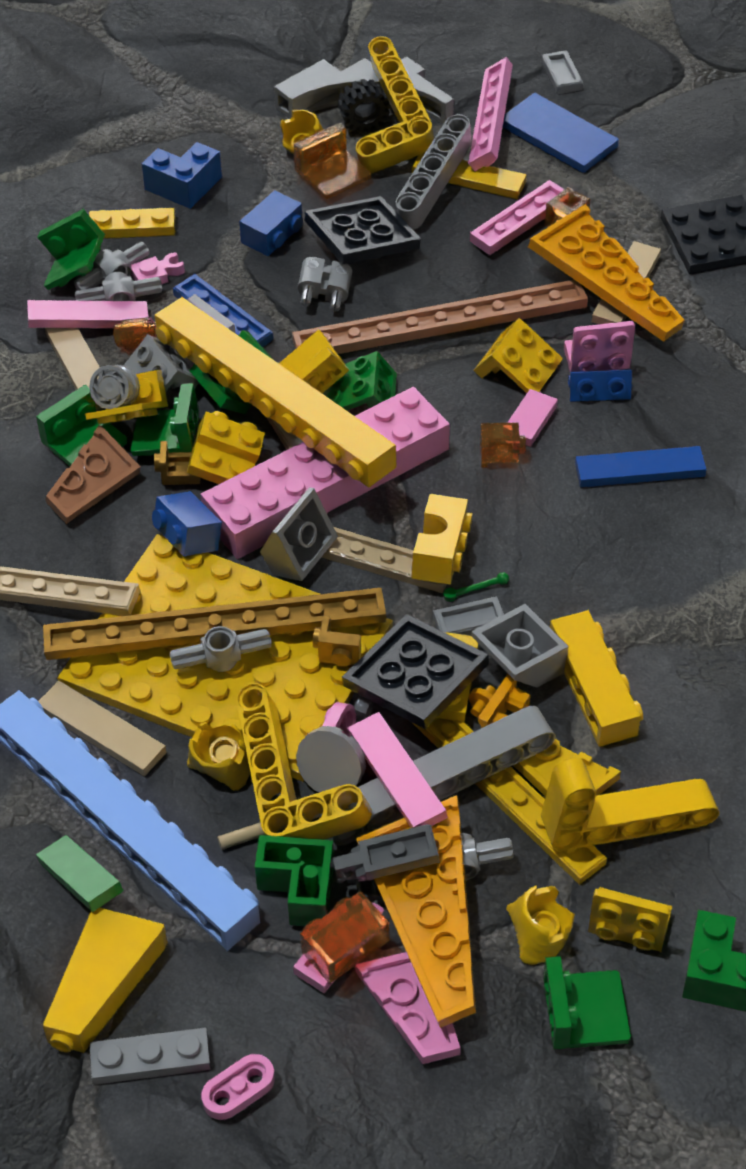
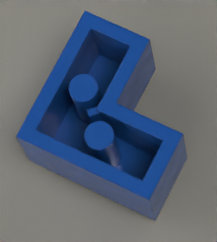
M196 142L182 157L157 148L142 163L145 190L191 209L222 178L220 151Z

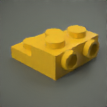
M206 411L198 426L186 473L216 484H221L255 466L260 456L265 433L259 431L253 423L243 422L240 424L229 420L228 416L223 412L214 411L210 413Z

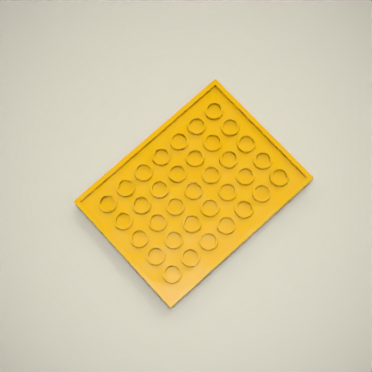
M159 534L155 536L124 581L137 583L140 588V593L131 615L320 594L208 552L183 556L164 536ZM102 613L98 619L120 617L121 615ZM386 618L384 623L331 628V632L361 635L362 658L393 627V620ZM314 630L270 635V648L241 654V660L237 661L232 669L224 672L207 668L206 663L180 669L173 668L170 652L175 649L201 644L196 643L72 657L57 677L59 681L82 695L193 738L199 724L204 722L210 724L213 728L226 724H235L242 733L236 696L238 691L248 683L261 684L274 701L278 710L291 776L302 782L304 779L298 770L296 759L299 743L312 730L322 727L325 714L336 702L349 704L354 694V691L343 686L342 676L352 666H339L333 663L319 662L318 648L313 647ZM261 702L256 703L253 706V708L258 706ZM267 732L262 733L259 738L265 736ZM274 762L269 763L266 767H271Z

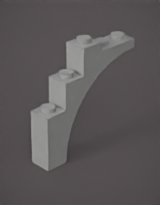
M408 57L403 58L401 61L428 116L444 124L453 115L454 99L431 82L425 80V69ZM366 58L342 71L322 59L274 86L275 108L291 119L293 110L314 112L327 107L338 106V100H341L339 97L340 93L346 94L344 88L347 85L352 88V82L354 81L357 84H361V79H366L367 84L370 79L374 80L375 84L377 82L380 84L373 70L372 62Z

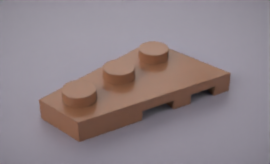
M99 424L94 431L93 437L87 445L84 444L78 452V457L69 468H66L48 492L46 503L67 524L140 474L141 466Z

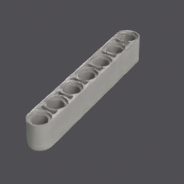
M528 706L428 753L413 762L440 801L544 751L553 744L556 735L538 707ZM378 778L358 787L372 808L370 821L359 829L332 837L336 845H348L357 841L356 838L404 818ZM357 803L350 804L346 811L353 809Z

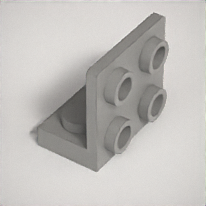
M147 334L124 364V366L132 369L135 374L162 370L165 392L172 384L180 387L181 384L193 383L194 389L199 384L189 371L191 369L179 353L168 344H163L158 338Z

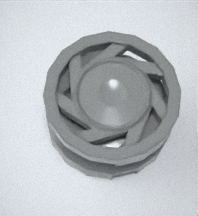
M120 364L100 367L94 372L90 379L89 389L91 397L96 404L102 408L113 409L129 406L134 403L139 395L140 384L137 375L128 366Z

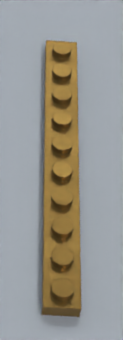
M381 587L43 625L44 654L46 660L196 644L201 643L200 638L204 637L208 630L218 626L235 630L236 635L262 629L268 630L270 635L312 631L315 627L321 628L323 615L330 616L331 628L386 622V610Z

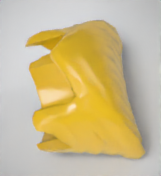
M293 110L291 119L281 120L282 144L289 152L309 160H321L330 156L333 152L334 145L324 132L316 114L306 110Z
M206 722L199 724L193 738H190L188 768H193L207 774L232 790L238 791L246 785L250 775L244 738L241 731L235 724L221 725L216 728L211 727Z
M534 886L506 907L517 933L520 959L523 963L535 965L545 962V957H555L564 947L569 937L575 914L556 902L559 891L555 886L537 889V886Z

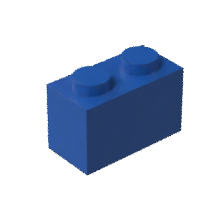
M274 190L239 221L241 243L269 256L302 227V203Z
M191 491L156 497L155 510L152 513L153 525L183 556L218 551L222 521Z

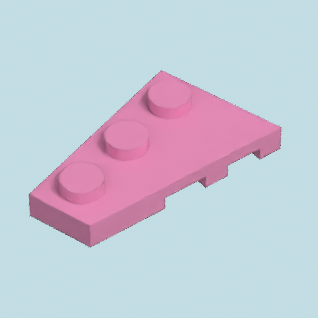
M406 952L355 964L357 975L422 1064L460 1055L461 1048L453 1023L442 1028L439 1027Z

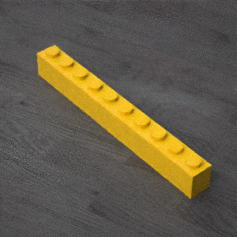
M179 298L154 314L156 322L155 332L163 344H168L181 357L189 359L202 372L208 373L217 379L223 387H228L234 391L244 402H249L255 406L265 417L272 418L286 432L293 433L307 447L314 448L325 456L331 464H336L346 471L352 479L358 480L370 488L397 468L396 444L185 298Z

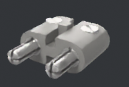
M317 257L304 259L297 286L299 293L302 294L301 304H305L307 297L306 306H309L312 298L318 299V295L323 294L326 295V301H331L330 310H334L336 302L335 312L339 311L341 302L348 298L352 268L348 264H342L337 261H332L331 266L325 265V259Z

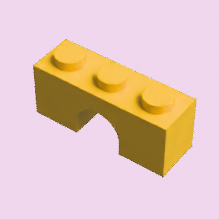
M435 494L429 495L424 512L423 533L418 534L413 551L411 579L451 585L453 573L460 572L463 556L461 552H465L468 533L466 532L471 530L473 513L467 512L468 499Z

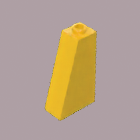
M103 908L90 912L42 1025L47 1042L53 1048L62 1052L75 1050L84 1053L90 1046V1042H93L165 950L168 942L164 924Z

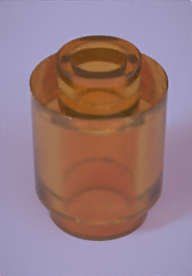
M152 317L124 319L121 323H116L114 325V340L117 347H124L126 350L136 349L147 334L158 338L155 332L156 322L153 321Z

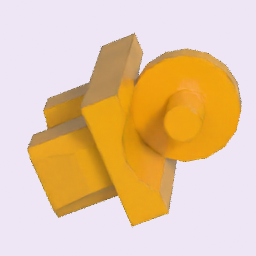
M507 674L497 690L493 686L488 685L485 689L475 688L471 691L469 702L473 708L470 712L478 717V723L483 728L508 716L505 714L507 710L515 713L530 706L531 695L517 688V681Z

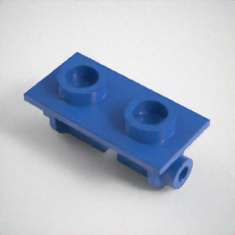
M632 370L570 372V375H568L570 402L631 399Z

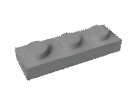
M206 1028L90 1042L93 1085L211 1070Z

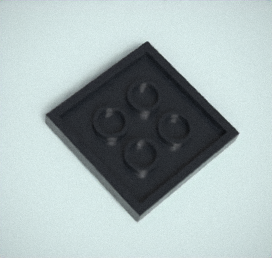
M743 195L661 210V220L689 274L746 264V201Z
M382 196L305 211L304 221L342 264H354L357 261L371 258L378 259L382 256L406 253L407 251L420 248L421 238Z
M406 614L342 676L344 687L426 729L489 665V656L487 653Z

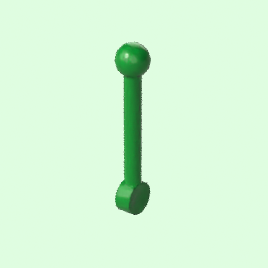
M501 572L495 578L460 589L447 588L444 590V599L447 602H453L457 596L498 583L505 585L509 582V575Z

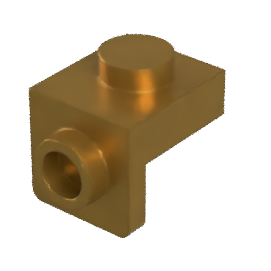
M161 441L160 453L154 454L155 472H161L162 485L200 484V477L186 473L192 452L169 453L167 441Z
M323 615L321 628L315 627L313 634V647L318 648L319 662L333 663L339 666H353L362 656L361 635L331 632L330 616Z

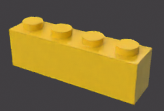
M589 610L550 620V628L569 646L564 674L598 746L638 736L640 721L643 720L641 705L637 700L633 701L630 695L628 679L625 674L619 673L616 667L615 653L611 647L607 648L600 623L594 622Z

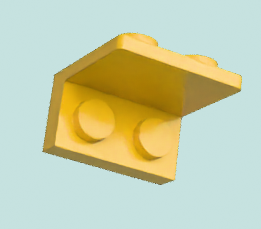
M518 318L499 335L473 371L483 378L491 371L496 374L501 369L526 393L529 389L540 392L562 361V356L524 321Z
M317 330L279 363L320 393L325 392L349 371L320 330Z
M162 370L136 374L140 389L138 397L131 405L85 413L86 420L97 419L98 424L158 415L157 408L168 407Z
M599 887V889H595L588 932L596 934L604 940L616 939L631 943L642 950L653 949L662 951L672 906Z

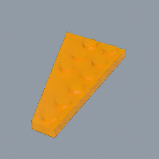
M586 204L530 238L528 248L663 342L682 329L685 321L666 297L659 296L653 290L654 283L648 277H642L638 272L639 266L615 238L607 236L604 232L605 226L600 220L595 221L590 216L591 210Z
M457 795L441 801L446 809L448 818L431 826L440 863L374 879L440 1028L476 1013L460 808ZM402 818L356 838L358 843V841L411 829L405 818Z

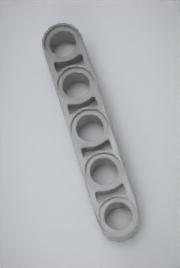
M452 115L445 121L396 199L397 213L413 230L422 225L471 146L470 121L464 115Z

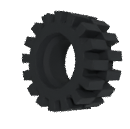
M361 79V84H357L356 81L352 82V88L347 85L344 88L346 94L341 92L339 95L341 100H338L337 103L345 125L350 127L352 131H355L357 128L358 133H363L364 128H366L367 132L372 131V126H375L376 129L379 128V121L384 123L387 120L385 115L389 116V108H391L384 89L378 82L375 84L374 80L371 79L368 84L366 79ZM367 101H372V104L368 108L359 111L356 110V108L360 104Z

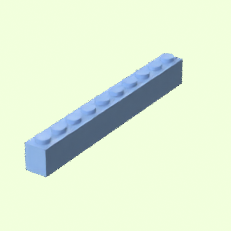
M18 690L0 704V742L227 951L231 949L260 923L259 901L250 890L246 888L242 890L234 883L231 874L224 867L219 866L217 868L209 861L207 853L201 846L189 843L175 823H167L160 817V813L153 803L148 800L145 802L141 800L127 780L122 779L120 781L113 774L112 769L102 758L97 760L93 757L86 744L80 738L73 739L59 719L56 717L51 719L45 714L42 705L35 698L29 699Z

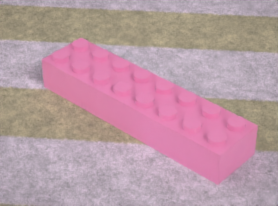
M413 386L355 416L396 444L397 468L370 488L360 481L352 479L342 468L336 464H331L325 456L314 448L307 447L302 442L201 493V502L222 521L220 539L238 560L264 546L273 530L309 487L315 489L326 513L449 450L450 424Z

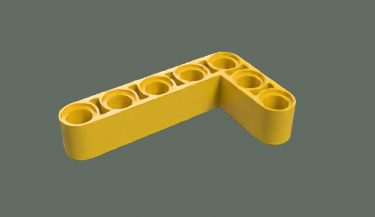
M384 36L372 39L368 48L373 70L384 89L399 123L367 135L356 143L359 165L362 171L366 173H375L426 153L434 140L431 120L392 41Z
M248 683L238 691L236 703L260 823L264 833L267 836L325 840L365 826L371 819L372 808L361 790L355 785H341L296 800L277 707L261 684ZM261 702L258 706L253 708V706L256 703ZM267 732L265 736L259 738L262 733ZM274 762L271 767L265 769L269 763ZM281 793L277 799L271 801L274 795ZM357 803L353 809L346 811L350 804ZM322 814L319 820L311 822L316 815ZM288 824L284 831L277 833L280 827Z
M571 758L562 761L553 769L541 818L552 847L555 850L564 851L702 827L715 821L720 811L707 782L703 779H692L596 795V790L584 761L578 758Z

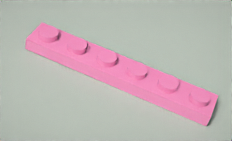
M507 57L488 67L484 72L468 162L474 171L492 165L498 158L513 66Z

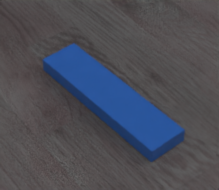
M196 274L173 287V294L178 299L183 297L187 300L196 294L235 324V333L237 335L242 330L248 331L262 347L274 340L271 330Z
M700 446L576 456L575 458L580 487L705 477L706 466Z

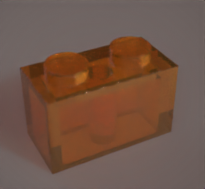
M360 891L351 898H343L335 905L333 911L321 919L316 918L310 921L300 933L301 952L330 984L389 942V921Z

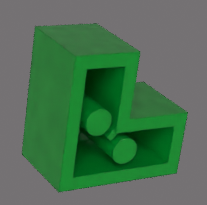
M259 835L255 861L257 890L289 892V925L320 928L327 926L334 869L333 840Z
M698 909L682 998L746 1012V954L731 951L736 917Z

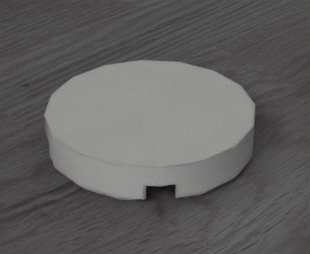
M333 726L319 727L312 730L299 743L296 754L298 770L304 781L317 792L345 784L357 786L365 773L366 762L362 748L356 739L342 733L343 730Z

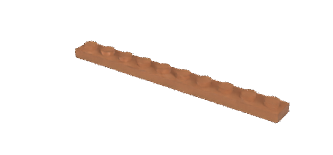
M570 280L292 332L296 349L317 330H320L335 351L341 354L516 321L518 318L522 320L586 308L588 298L582 285L576 280Z

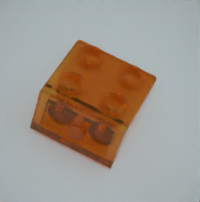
M341 123L294 143L295 171L325 199H329L371 179V172L347 151L346 128Z

